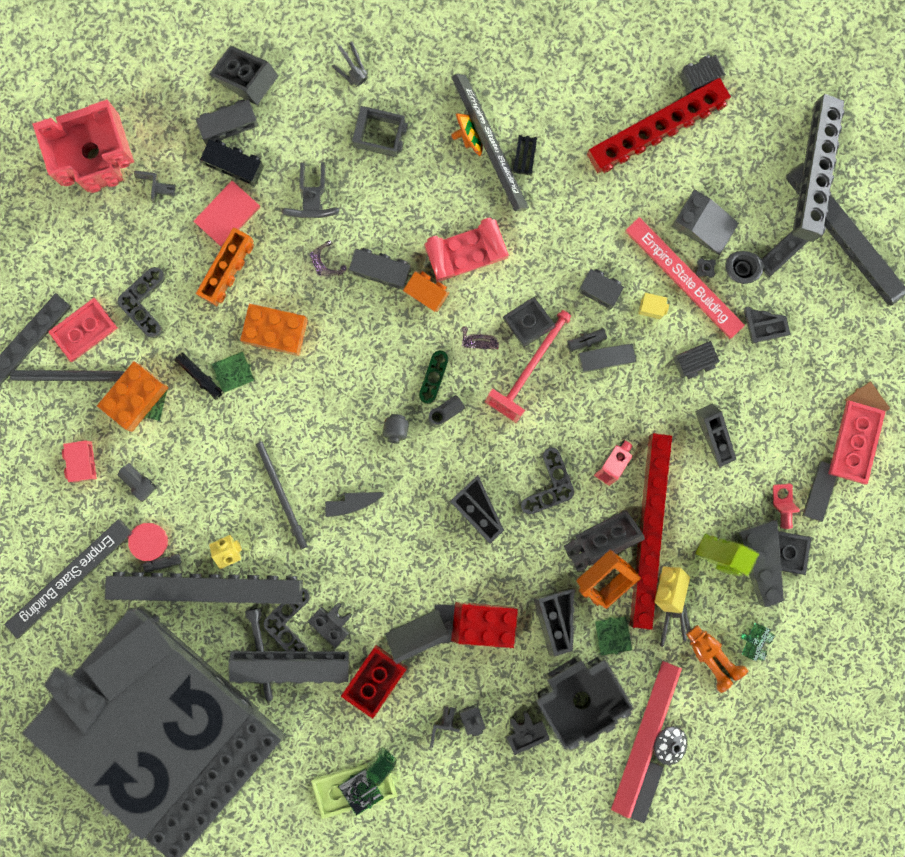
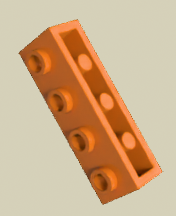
M234 227L232 228L198 288L196 295L216 307L224 301L227 288L233 285L236 272L242 269L245 263V256L250 254L254 247V241L249 235Z

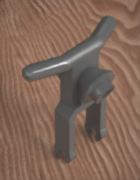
M304 162L300 163L299 188L303 194V210L283 208V215L298 218H324L339 214L337 207L322 210L321 195L325 192V162H321L320 187H305Z

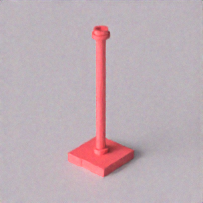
M564 310L557 314L559 319L555 323V328L549 332L508 395L503 396L492 388L485 400V403L517 423L525 410L515 404L513 400L564 323L570 322L571 315Z

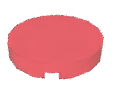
M143 523L136 526L132 530L133 534L128 538V546L131 553L142 561H153L160 558L168 546V537L165 530L154 523Z

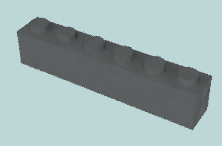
M349 651L230 652L229 682H275L278 684L284 682H295L298 684L304 682L318 684L323 682H334L337 684L348 682Z

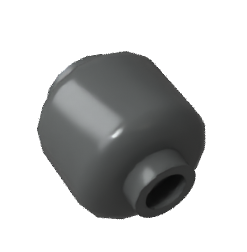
M391 414L390 417L385 419L383 436L388 439V442L399 444L400 441L407 438L409 422L405 419V416Z

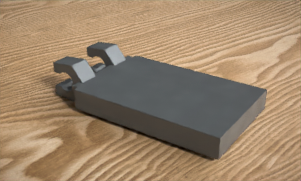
M624 510L576 535L577 540L564 545L569 559H572L577 572L586 569L588 565H594L610 549L617 554L645 538L627 510Z

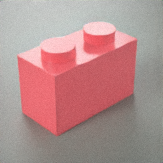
M85 440L63 444L62 457L66 462L64 474L68 482L75 483L97 479L92 441Z

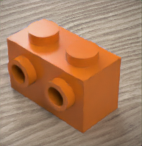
M415 271L403 291L434 312H438L449 295V292L446 291L447 287L439 281L436 284L430 280L431 276L427 273Z

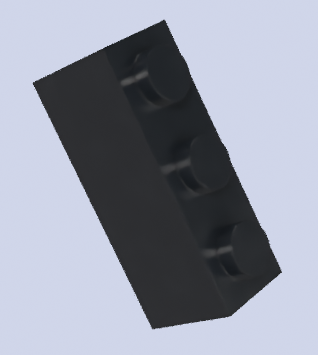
M209 139L200 158L204 166L254 187L264 168L259 157L250 154V156L243 154L244 152L236 147H233V149L226 147V144L220 140L212 141Z

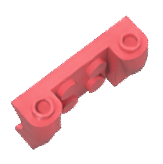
M492 218L483 219L476 229L444 240L438 238V236L428 238L424 244L436 282L508 259L509 256L497 221L492 220Z

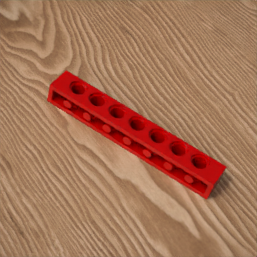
M718 78L588 150L587 156L597 174L602 171L607 173L614 168L613 165L627 162L631 155L642 154L646 151V147L651 144L654 147L663 141L662 138L666 136L670 138L676 135L682 127L687 129L695 124V120L699 118L703 120L709 117L713 110H722L728 105L727 102L731 96L722 80ZM704 99H710L712 104L706 103ZM688 107L694 108L696 112H690ZM671 116H677L680 121H674ZM655 125H661L664 130H657ZM639 134H645L647 139H641ZM622 143H629L631 148H625ZM606 152H613L615 157H608L606 155Z

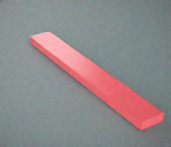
M662 661L611 808V810L626 818H631L654 752L655 740L661 731L682 668Z

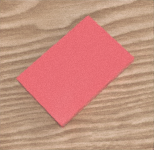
M231 181L193 222L222 247L232 228L234 227L239 230L260 208V205L235 182Z
M93 298L48 331V333L69 361L74 362L118 329V327L97 299Z

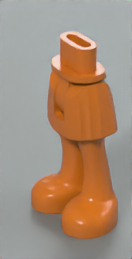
M698 625L686 634L691 640L690 645H692L698 660L705 662L717 679L716 688L720 693L727 691L733 685V682L719 668L713 659L714 656L724 666L734 681L743 678L748 673V669L745 666L733 664L721 650L722 644L705 630L702 631Z

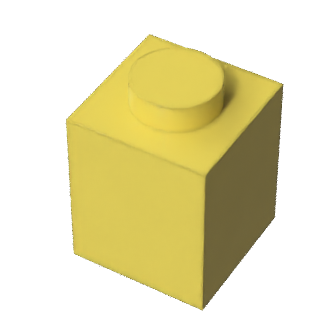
M645 292L641 299L638 314L661 319L664 315H667L669 304L666 303L668 298Z

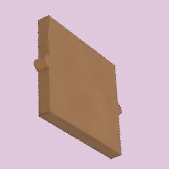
M871 381L860 389H855L853 394L845 398L846 401L850 400L883 411L890 409Z

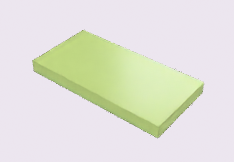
M387 757L312 779L311 782L321 818L324 819L353 810L339 786L364 770L369 775L368 778L371 780V786L365 789L367 786L361 782L357 785L358 787L356 788L358 790L355 793L363 795L375 786L376 789L363 796V801H367L370 797L371 804L372 801L374 804L397 797ZM380 793L381 796H379L375 800L371 799L372 797Z

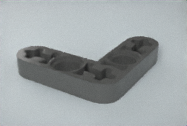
M152 267L118 297V304L122 310L150 338L159 337L162 333V326L141 302L165 280L164 272L158 267ZM154 272L156 274L159 273V279H153L150 282L151 284H153L152 286H150L146 281H144L146 278L150 281L153 278L152 274ZM140 284H145L147 288L143 294H138L137 287ZM131 298L130 303L133 306H135V308L132 309L130 306L125 304L124 299ZM142 310L145 313V317L143 320L138 321L135 315L138 311ZM147 321L152 326H157L155 328L156 333H149L150 328L145 324Z
M548 448L543 453V461L553 488L525 498L521 502V509L526 514L537 513L568 501L574 496V488L562 457L556 448ZM549 451L556 453L555 463L560 462L561 465L550 469L549 465H553L551 459L547 460L546 458L549 455ZM555 469L563 471L564 476L562 479L557 480L553 477ZM562 487L570 489L569 497L566 498L565 495L558 497L560 501H556V495L553 490L556 489V493L563 491ZM546 493L551 494L553 497V501L549 505L544 504L542 501V496ZM535 497H539V503L542 508H539L538 505L532 507L533 511L524 508L527 505L526 501L529 500L530 503L537 501Z
M303 588L306 600H302V604H297L299 605L298 608H296L295 604H288L293 609L291 615H284L282 607L286 604H280L264 620L266 631L285 651H296L294 647L291 650L288 648L295 640L298 642L295 644L297 648L300 649L302 647L304 651H309L307 645L286 624L310 600V592L306 588ZM269 619H276L278 621L276 623L278 628L280 629L283 626L285 629L276 635L275 632L278 630L275 627L270 628L268 626L270 624ZM288 632L291 634L292 639L289 643H284L281 640L282 633Z

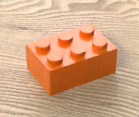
M249 303L240 341L247 345L299 356L308 319L303 315Z
M133 361L99 402L97 407L125 430L133 432L169 387L142 365Z

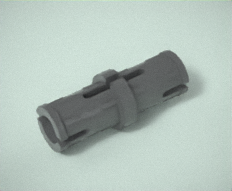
M604 328L588 334L585 332L582 334L583 336L568 340L567 344L569 350L573 352L586 346L589 348L594 343L606 340L607 335Z

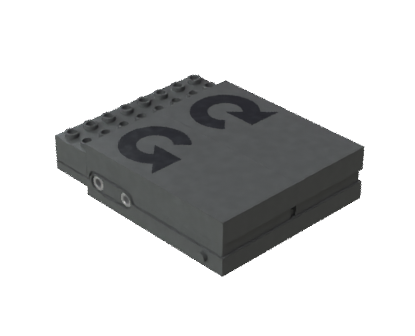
M140 606L137 609L132 608L127 611L72 676L103 694L85 672V669L148 618L152 619L175 650L112 701L109 702L107 700L87 734L84 735L54 697L21 734L105 808L102 811L104 816H108L111 813L131 831L128 834L130 839L133 840L136 836L141 841L146 839L165 857H183L286 734L262 714L255 704L159 621L160 617L158 615H152L143 606Z

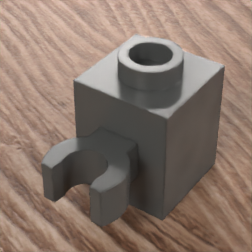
M478 704L459 710L467 736L472 734V737L482 734L486 726Z

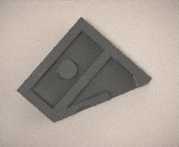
M751 307L743 308L752 344L791 335L786 316L774 315L763 310H754Z

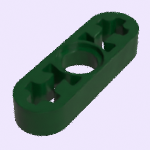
M436 351L431 357L419 392V398L424 404L433 403L437 397L448 364V355L444 351ZM443 355L445 360L439 366L440 369H443L442 372L435 368L431 369L432 365L436 367L437 360L435 357ZM432 372L438 373L440 377L436 383H432L428 379L429 374ZM426 383L430 386H437L436 390L432 388L431 395H433V398H429L428 401L422 395L423 392L427 393L429 387L425 386Z

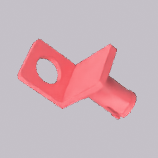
M791 483L773 485V506L780 512V527L782 529L793 528L792 513L800 512V509L793 503V485ZM780 489H787L788 495L783 499L779 498L777 495Z

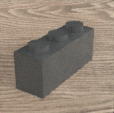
M249 99L239 100L229 107H220L212 113H203L199 118L195 119L206 145L209 139L212 141L223 140L259 126Z
M361 248V250L355 249L349 267L350 274L404 290L411 271V266L408 265L407 261L397 259V261L391 260L390 256L382 253L375 255L366 248Z

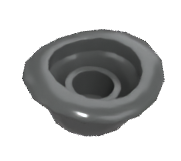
M737 251L727 258L725 268L732 280L737 283L748 284L759 279L763 273L764 265L758 255L749 251Z

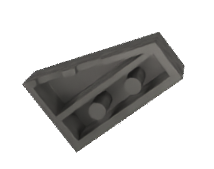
M477 475L450 502L491 544L504 529L480 477Z
M567 588L533 598L550 656L556 657L573 651L575 588Z

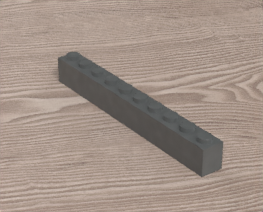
M113 572V576H106L105 600L302 604L303 580H298V576H286V579H278L277 575H267L266 579H259V575H247V579H242L240 575L229 574L228 578H220L221 574H209V578H201V574H189V577H182V573H170V577H163V573H151V576H144L142 572H132V576H125V572Z

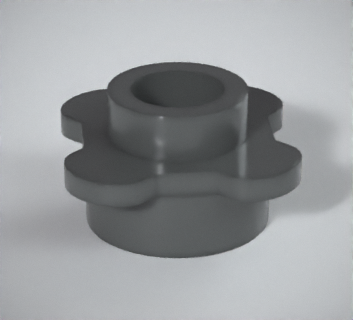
M700 258L697 261L698 269L696 274L699 277H714L716 261L714 259L704 260Z

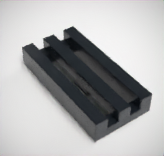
M518 136L513 173L532 175L537 137ZM525 141L522 167L517 169L521 142ZM529 142H532L529 170H525Z

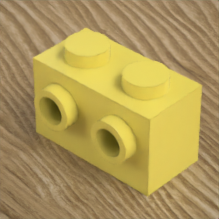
M663 566L662 573L659 576L655 604L664 612L682 613L690 576L682 568Z

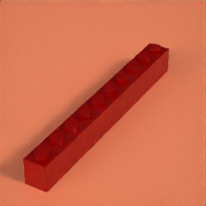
M656 433L649 435L639 528L645 539L640 541L637 547L635 571L641 579L633 585L629 624L633 628L653 629L672 435Z

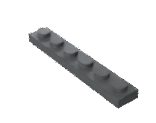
M57 293L52 296L0 354V386L10 376V372L20 365L47 335L48 331L72 307Z

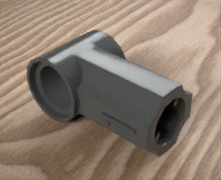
M455 395L437 408L432 409L429 413L428 421L433 427H440L463 411L465 406L460 398ZM439 413L442 416V420L435 422L432 420V415Z
M131 463L123 466L117 474L131 488L132 494L141 502L157 488L150 479L143 476Z

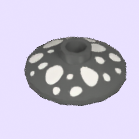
M675 726L664 728L658 734L654 744V753L657 760L665 765L678 763L685 755L688 746L685 732Z

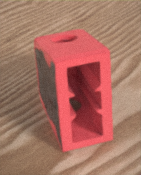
M623 440L619 446L613 447L594 476L608 486L616 482L632 458V455L629 453L633 447L632 444Z

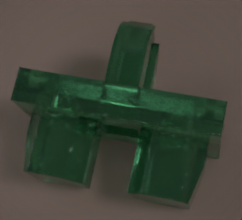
M755 623L750 636L742 633L740 637L747 641L742 655L756 662L757 660L764 661L767 651L762 648L765 642L772 643L775 635L770 632L769 628Z

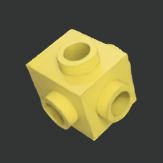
M231 535L209 544L211 556L219 569L241 560V545L238 540L234 541Z

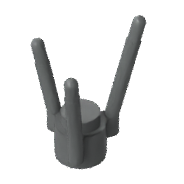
M351 41L349 44L358 66L353 64L342 46L339 45L338 49L351 67L349 71L350 76L334 64L332 68L343 76L351 86L355 84L358 87L366 82L368 79L366 75L368 73L364 69L356 48Z
M685 603L682 613L666 612L660 642L661 647L664 646L670 614H672V618H680L683 641H687L686 630L688 633L691 628Z

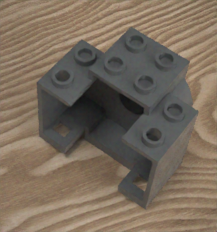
M601 655L585 664L578 656L572 658L545 674L544 676L550 685L533 694L538 706L565 751L576 749L581 741L584 744L596 741L599 738L598 735L614 730L616 728L615 725L618 724L617 720L629 717L632 714L631 711L635 709L606 659ZM578 692H586L588 694V701L583 706H576L573 703V698Z

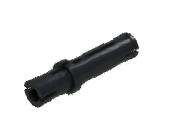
M184 352L175 358V362L197 381L199 387L202 390L205 389L214 400L223 395L224 391L212 381L213 378L207 376Z

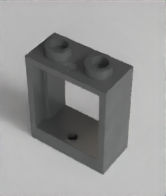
M361 106L352 139L353 148L397 158L398 152H402L404 141H401L402 135H406L408 129L405 116ZM368 118L399 125L393 148L363 141Z

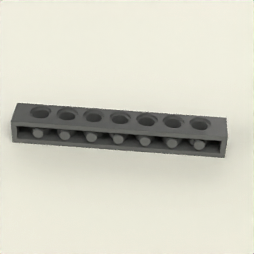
M823 94L814 103L792 236L814 242L819 237H822L826 230L824 225L829 211L827 206L831 197V184L834 180L833 170L837 162L835 157L836 151L839 148V134L842 130L841 120L845 113L843 109L845 101L827 94Z

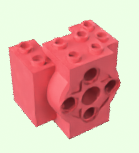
M108 100L57 116V123L52 118L33 123L48 175L61 186H71L77 182L87 192L95 193L100 191L102 187H114L119 182L124 181L120 168H126L131 163H134L119 113ZM92 149H99L98 155L95 158L88 159V154Z

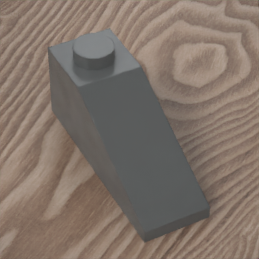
M713 403L695 411L700 428L718 467L737 460L722 411Z

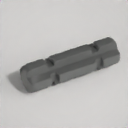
M180 554L171 555V557L167 556L153 560V562L143 563V569L145 573L154 571V569L160 570L170 567L172 564L173 566L181 564L182 559Z

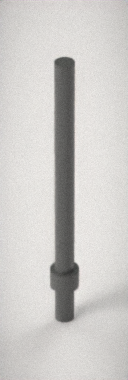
M259 442L256 444V447L289 521L290 531L296 537L300 549L307 548V543L302 534L304 531L301 525H298L263 442Z

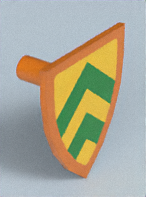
M457 113L456 117L461 129L451 134L453 140L462 137L465 148H472L480 157L483 151V144L470 116Z

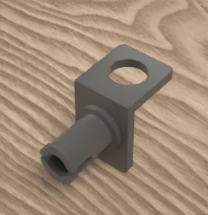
M134 171L135 178L153 181L151 192L153 203H155V198L158 194L175 197L176 184L159 183L156 173Z
M443 706L441 724L433 725L430 748H433L436 728L460 732V729H455L452 726L456 708L450 707L448 715L449 707Z

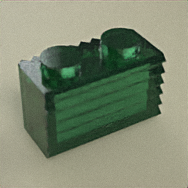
M381 747V750L373 756V759L367 765L366 778L373 784L381 785L396 767V757L384 747Z

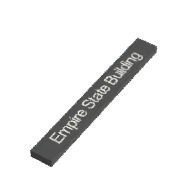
M456 73L452 76L454 85L514 211L527 210L529 206L467 76Z
M118 519L4 624L16 639L20 638L133 534L132 531L121 519Z

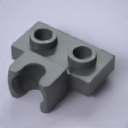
M337 603L329 613L321 606L307 621L334 648L349 634L343 625L352 617L351 613L345 616L339 615L338 610L341 607V603Z
M526 710L523 712L524 721L522 723L516 722L514 717L509 718L515 732L506 737L514 755L550 740L542 720L533 724Z

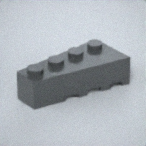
M768 520L734 531L739 544L759 553L749 573L759 605L768 607L783 602L784 594L777 520Z

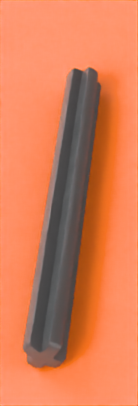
M12 370L10 372V379L13 381H118L124 371Z

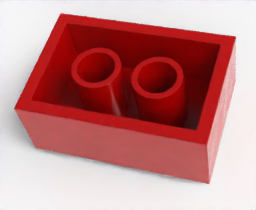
M455 602L451 641L464 645L514 648L518 609L510 606Z
M375 645L341 697L374 719L406 672L408 666L402 662L396 664L392 655Z

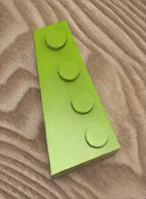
M704 534L695 552L696 555L715 564V569L724 574L727 573L739 577L741 575H749L759 553L742 544L722 538L717 540L718 538L715 536Z

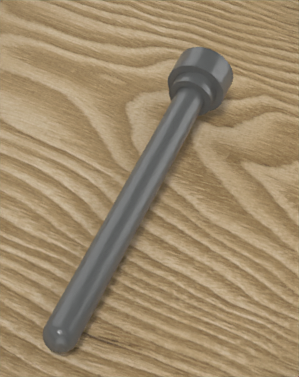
M260 608L246 610L245 615L246 619L251 622L256 651H264L259 626L260 616H262ZM264 682L262 684L265 700L270 702L273 699L270 682Z

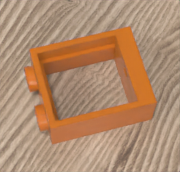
M610 549L576 581L580 586V593L585 598L590 597L595 605H601L607 609L641 578L632 565ZM614 568L620 572L600 592L594 588Z

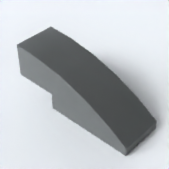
M633 344L601 348L577 355L581 373L637 362Z
M384 492L345 493V501H325L326 517L341 516L362 510L383 498Z

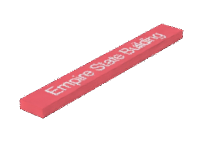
M640 217L625 230L729 339L733 338L745 326Z

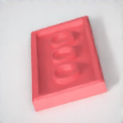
M850 400L846 401L828 474L860 484H868L886 411Z

